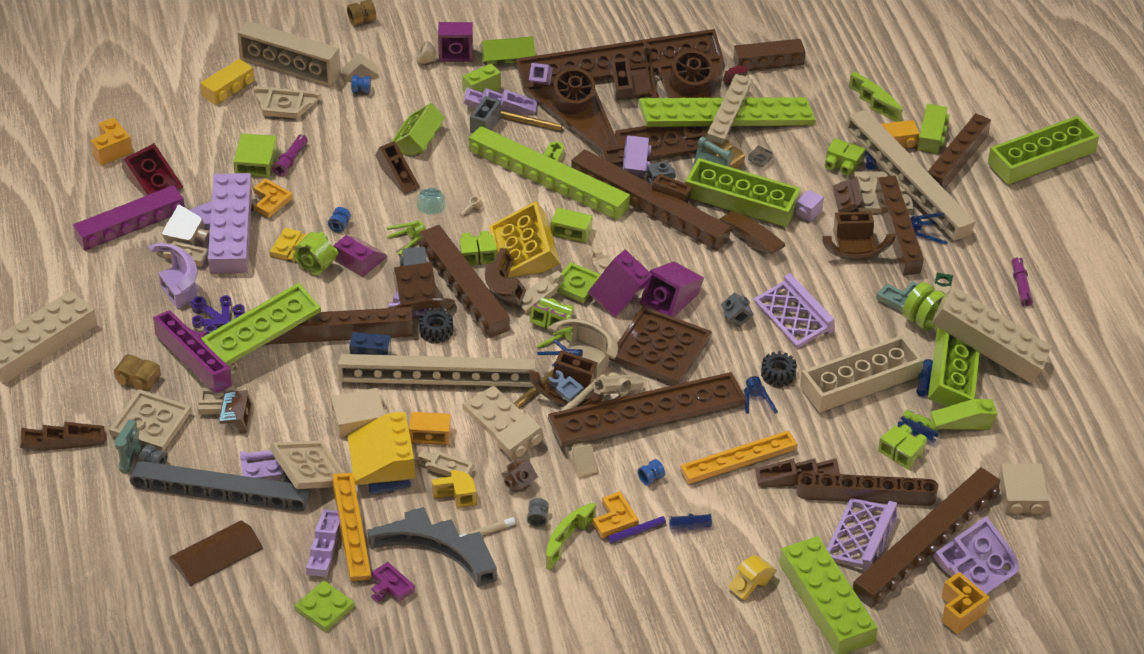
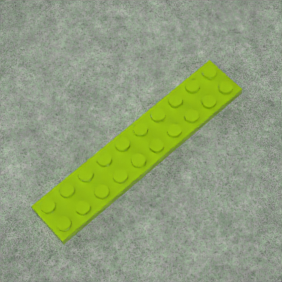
M807 97L744 98L732 126L814 125L816 119ZM640 98L638 104L646 127L711 126L724 98Z

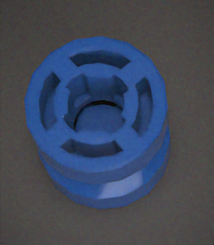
M353 75L352 93L363 91L370 94L371 76H364L362 78Z
M344 207L335 208L327 222L329 228L334 232H343L351 218V213Z
M657 459L650 461L647 466L643 465L637 469L639 479L646 486L654 483L655 479L663 478L666 473L662 463Z

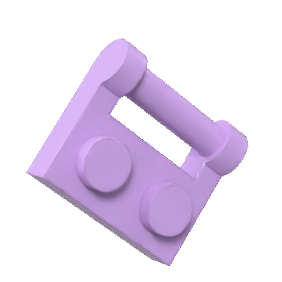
M270 450L246 453V451L240 452L243 476L282 480L284 479V472L276 458L275 460L247 463V461L275 458Z

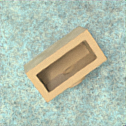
M528 413L495 435L498 447L512 461L523 456L526 451L538 445L544 439L541 427Z

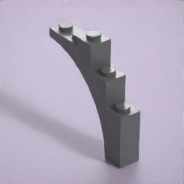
M424 507L404 512L405 519L367 530L368 543L371 549L392 545L427 548L448 556L461 565L471 576L477 587L497 581V567L480 531L460 537L452 519L432 525Z

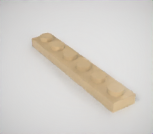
M735 74L707 133L706 138L720 144L724 143L749 90L752 79Z

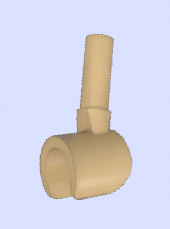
M472 196L469 200L470 204L460 212V215L463 217L473 208L480 209L483 206V202L476 196Z

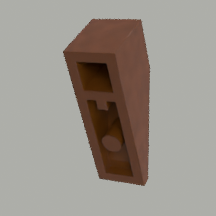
M393 141L379 147L375 156L383 171L403 194H407L420 188L397 143Z

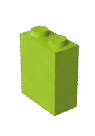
M241 133L233 161L234 173H251L253 177L270 178L278 150L277 136Z

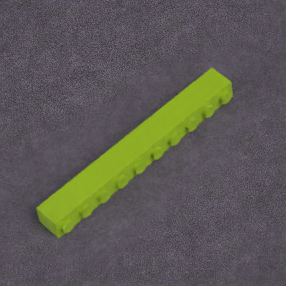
M480 126L469 136V151L613 219L618 220L629 209L630 194L494 131Z

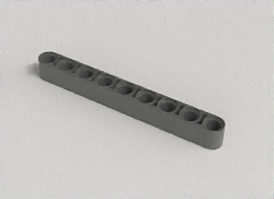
M139 461L135 464L129 480L132 486L140 489L302 512L306 509L311 493L310 489H296L292 483L144 461Z

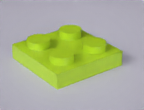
M570 262L561 272L565 281L559 285L556 291L584 303L590 296L587 292L601 274Z
M323 580L296 603L294 608L297 613L326 633L355 607V602Z

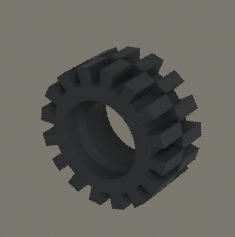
M434 308L430 309L431 312L426 310L425 314H421V318H419L421 338L423 337L425 341L429 339L430 343L433 340L435 343H439V340L443 343L445 338L447 340L450 339L454 331L453 316H451L450 312L447 313L444 309L441 312L440 308L434 311ZM439 324V325H442V326H440V327H432L431 325Z
M775 351L771 352V355L768 353L763 358L761 366L763 381H767L768 385L773 383L774 387L779 384V387H783V384L788 386L789 382L792 383L796 377V360L793 359L792 355L788 357L786 352L784 355L781 354V351H778V354H775ZM779 367V368H783V369H785V370H783V371H777V370H774L773 368Z

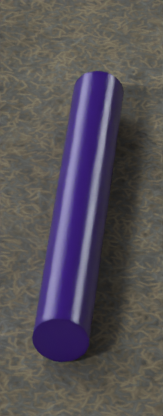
M664 516L615 533L607 537L608 542L612 544L666 524V519Z

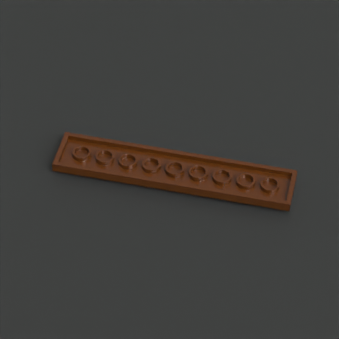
M732 372L550 413L548 414V421L561 447L744 405L747 398Z

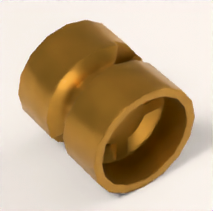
M364 0L360 4L353 3L347 5V15L352 26L363 24V21H374L377 18L372 0Z

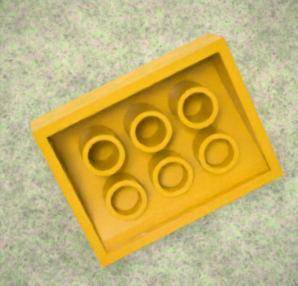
M537 201L489 225L490 234L493 235L496 244L497 254L500 248H507L515 259L508 277L542 273L560 264L547 214Z
M406 412L385 414L347 434L355 485L415 479L414 456Z

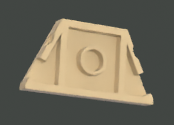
M254 86V94L264 116L298 119L321 98L320 92Z

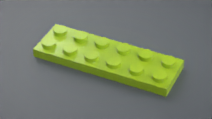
M297 283L207 334L201 340L227 365H230L320 313L321 307L304 287Z

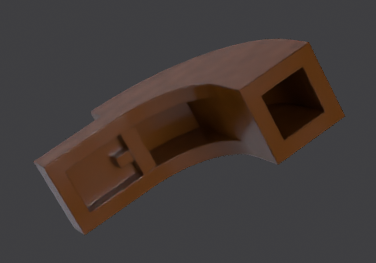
M500 248L494 263H487L486 284L502 303L520 305L526 289L519 279H507L515 259L507 248Z

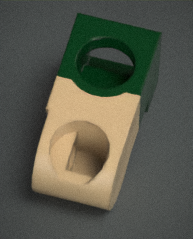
M936 273L935 290L947 294L952 287L953 275ZM946 279L949 283H940L938 280Z

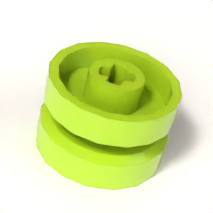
M927 282L918 284L904 303L903 317L913 323L916 322V325L925 331L933 329L936 326L932 323L941 300L946 294L939 290L936 291L935 287Z

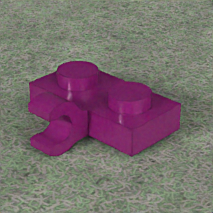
M389 562L372 571V578L379 583L371 588L375 593L371 598L376 602L381 601L387 592L399 602L415 592V585Z

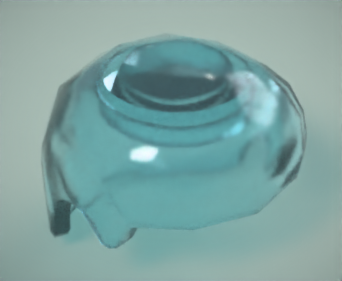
M426 188L420 191L417 198V207L420 211L435 214L444 208L445 197L441 190Z

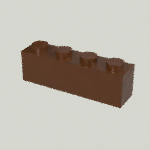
M801 39L734 45L733 60L735 66H746L747 71L804 65L806 51Z

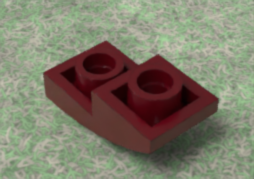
M733 66L724 73L723 83L732 82L735 74L746 77V66Z

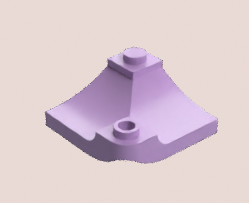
M987 516L958 535L933 555V558L945 573H948L951 577L958 572L962 573L985 594H988L1009 580L1019 569V563L1014 552ZM1007 565L1010 570H1004L1003 566Z

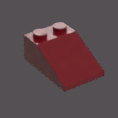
M155 143L123 159L121 168L131 183L144 196L173 185L177 190L183 188L180 180Z

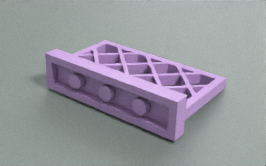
M791 273L784 276L783 282L754 298V303L797 349L825 332L828 334L835 332L834 318ZM785 289L787 296L777 295V292ZM772 299L771 305L763 304L761 301ZM775 300L785 301V306L775 305ZM788 302H797L798 307H789ZM773 310L783 311L782 316H774L772 314ZM786 311L796 312V317H785ZM799 313H808L809 319L799 318ZM784 322L794 323L793 328L784 327ZM797 323L807 324V329H797ZM810 325H819L821 328L810 330ZM795 333L805 334V337L799 341L794 338Z
M850 498L827 547L835 563L863 568L864 572L880 558L898 518L897 502L889 501L887 505ZM857 506L862 507L863 510L854 513L852 508ZM881 511L882 514L873 517L871 512ZM866 514L870 518L863 522H860L858 519ZM851 520L856 522L855 525L848 528L845 525L846 522ZM874 524L875 529L866 531V529L864 528L868 525ZM861 529L862 534L855 537L852 535L851 532ZM846 534L849 536L850 539L842 542L838 539ZM867 538L869 543L862 546L858 544V541ZM850 544H854L856 546L855 549H852L850 551H846V549L844 548L845 546H848ZM838 549H841V551L843 552L840 555L831 554L833 551ZM858 553L862 555L861 560L851 558V556Z

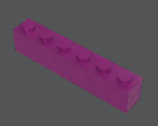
M174 185L73 224L75 238L84 251L172 217L178 205L185 208L184 198Z
M171 310L153 317L155 335L215 394L232 386L230 367Z

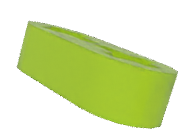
M557 141L551 142L543 155L560 162L564 155V145Z

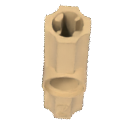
M613 372L609 376H600L594 379L592 386L594 387V392L598 395L617 393L620 396H625L629 392H638L640 389H643L644 382L639 374L619 375Z

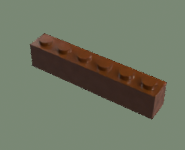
M975 113L927 171L944 190L989 136L991 119Z
M896 175L878 177L875 193L889 234H896L892 245L902 275L921 274L924 258Z

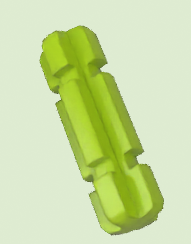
M906 410L903 414L902 419L905 422H912L913 425L925 430L930 429L929 432L937 434L940 430L935 429L933 422L927 417L917 413L914 415V412Z

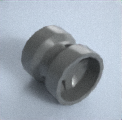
M146 445L139 456V461L166 464L168 459L166 452L162 450L157 451L156 447L152 445Z
M542 498L530 500L527 522L534 527L546 525L549 503Z

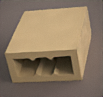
M378 388L331 396L332 412L339 438L347 437V434L388 414L387 409H383L385 401L383 395H379Z
M1001 464L999 479H1001L1000 488L1005 514H1046L1049 500L1042 464Z

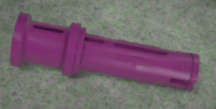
M299 134L287 152L282 153L279 156V161L273 164L272 170L276 175L285 176L288 173V168L294 165V159L308 142V138L305 135Z

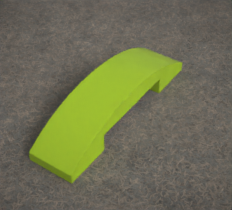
M595 503L587 504L573 511L555 528L547 545L546 569L550 570L561 558L562 544L578 527L585 531L593 522V518H596Z

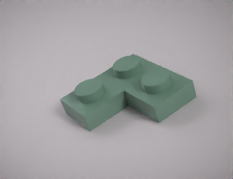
M912 281L904 291L886 283L877 293L876 299L902 312L907 297L918 283Z

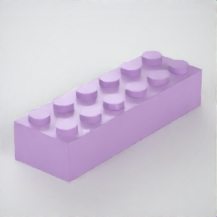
M251 173L214 174L208 252L210 273H248L252 203Z

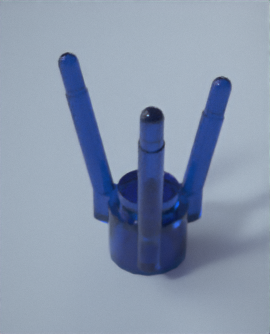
M945 213L910 217L916 236L947 244L948 242L917 232V230L921 231V225H938L935 221H922L921 219L944 216Z
M757 376L748 378L745 382L747 388L743 390L747 398L745 413H749V395L753 397L761 396L762 399H766L774 413H778L765 387L762 386L760 378Z

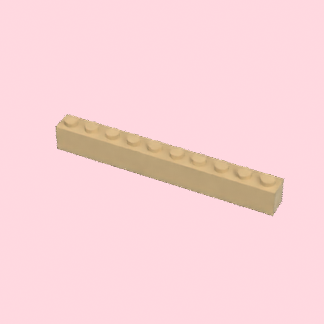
M866 109L849 115L845 129L866 148L872 157L891 176L896 175L900 186L954 241L971 235L976 221Z
M341 354L338 363L339 382L534 387L529 377V371H535L536 359Z

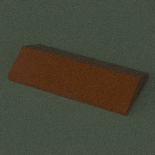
M240 520L169 557V560L189 586H192L263 549V546L252 527Z

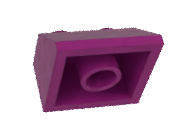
M345 235L334 244V248L338 251L335 262L361 277H364L387 258V254L356 237Z

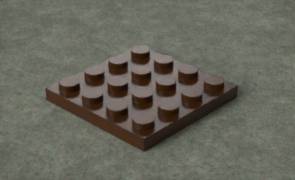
M642 306L617 342V356L615 359L609 357V360L674 385L681 384L712 337V331Z

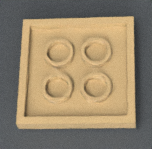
M854 172V177L857 176L860 182L865 206H857L858 212L872 211V214H882L875 193L878 177L891 175L888 172ZM899 184L908 214H913L912 197Z
M138 389L109 429L110 435L117 437L127 421L131 419L137 422L139 441L142 446L152 445L156 447L157 451H164L192 412L191 406Z
M323 441L272 442L269 448L296 489L333 487L332 474L344 473Z

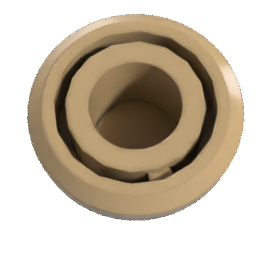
M425 41L421 46L416 58L417 63H435L438 53H436L434 46L429 41Z

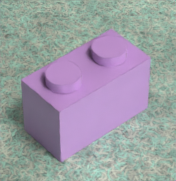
M627 135L623 169L639 178H644L650 161H647V155L650 156L651 145H648L649 138Z

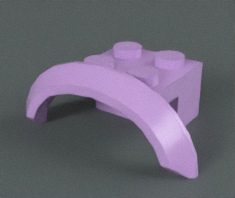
M158 243L149 245L148 248L152 253L158 251L171 253L173 267L158 273L161 288L177 309L190 304L197 297L198 287L195 283L197 267L193 258L185 250L172 244Z

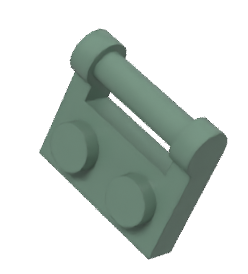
M702 136L698 141V150L693 166L697 159L701 158L729 167L733 152L718 147ZM706 148L722 156V159L706 151Z
M131 419L127 421L115 440V448L118 450L120 459L119 471L121 473L130 472L131 462L141 451L137 422Z

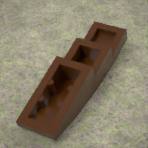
M731 211L719 218L720 221L731 226L734 236L746 239L747 246L769 254H774L785 247V243L775 234L745 215Z
M64 421L63 427L43 425L42 430L21 428L20 448L68 449L103 444L105 442V427L101 425Z
M793 458L755 468L758 486L780 487L797 486L798 476L801 473L840 474L837 458L819 463L816 462L815 458L795 463Z

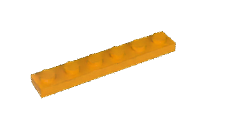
M788 430L680 465V471L687 483L691 484L797 450L798 444Z
M353 473L332 474V484L349 581L370 580L371 572Z

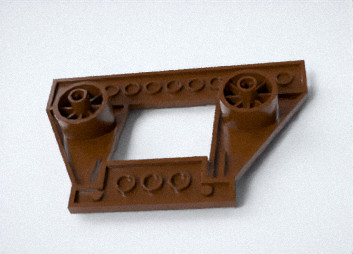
M715 29L517 58L515 63L523 92L600 150L603 159L617 166L623 165L627 135L649 138L648 145H651L650 156L647 155L648 161L697 153L699 139L702 136L707 137L705 133L707 126H640L615 130L614 134L595 89V80L611 78V60L628 58L629 65L644 63L643 41H646L651 47L653 72L657 71L669 98H714L723 54ZM532 63L546 64L553 68L550 86L534 84L529 80Z

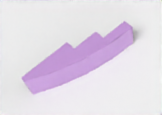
M466 88L464 92L463 104L477 107L482 99L487 96L500 100L502 111L515 114L536 113L537 102L534 99L506 89L502 94L489 89H485L484 93Z
M323 509L315 529V539L310 549V559L306 566V575L327 577L340 533L338 513L335 510Z

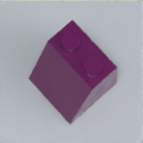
M624 249L611 261L587 293L616 318L639 297L653 274Z
M675 261L651 269L650 273L653 275L644 287L640 304L675 317L699 294L704 277Z

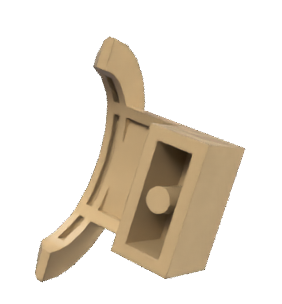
M565 319L549 326L548 330L554 333L564 328L573 327L572 342L564 351L598 362L594 379H597L608 367L609 357L615 359L617 356L618 345L616 339L608 330L598 324L580 319Z

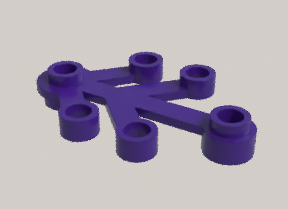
M228 295L220 297L222 315L208 306L203 297H195L191 302L192 311L196 314L206 313L213 319H203L199 315L192 318L193 327H205V332L209 334L217 329L216 326H223L230 322L231 297ZM237 304L233 307L235 318L245 313V308L242 304Z

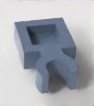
M556 371L558 379L549 377V384L556 387V393L568 403L584 390V387L570 376L567 379L563 378L561 371Z

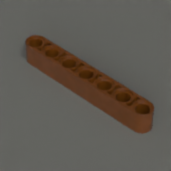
M805 472L798 476L796 493L798 497L806 500L849 502L850 498L882 504H888L889 501L901 505L931 506L936 502L939 485L935 480L925 478Z

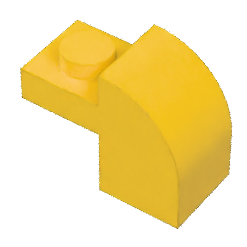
M451 470V477L432 479L434 499L454 496L456 508L477 505L475 484L469 474L459 470Z
M753 555L737 567L739 572L727 587L742 600H746L758 584L765 587L777 570L762 557Z

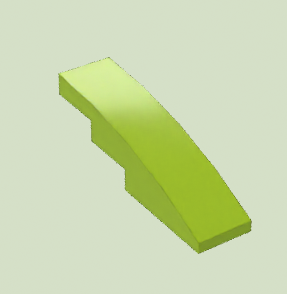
M854 71L850 74L849 88L860 93L859 99L870 103L871 110L895 122L901 121L903 108L891 95Z

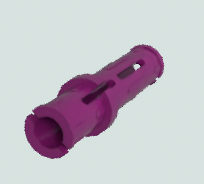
M1016 257L1011 261L1014 270L1013 278L1017 283L1021 305L1024 306L1026 304V306H1030L1033 303L1027 280L1028 272L1024 268L1023 259Z

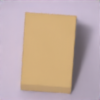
M360 53L355 55L342 68L345 82L352 81L353 75L362 78L364 76H371V79L379 78L377 65Z

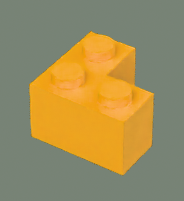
M114 117L98 123L100 136L91 139L90 143L92 155L100 166L133 153L130 135Z
M956 573L944 582L941 598L948 604L944 607L942 622L954 633L959 634L987 613L990 597L962 573Z

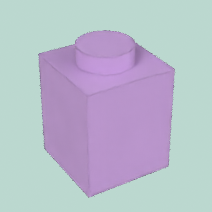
M532 63L529 80L534 84L550 86L553 68L546 64Z
M808 190L796 201L795 215L811 222L822 211L824 197Z

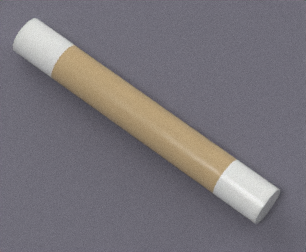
M514 517L459 536L462 537L479 531L484 536L516 525Z

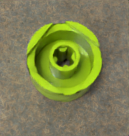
M323 232L308 233L293 248L295 250L293 256L297 264L305 271L309 269L312 271L311 274L315 276L320 275L335 261L338 255L337 249L332 246L328 241L327 235Z

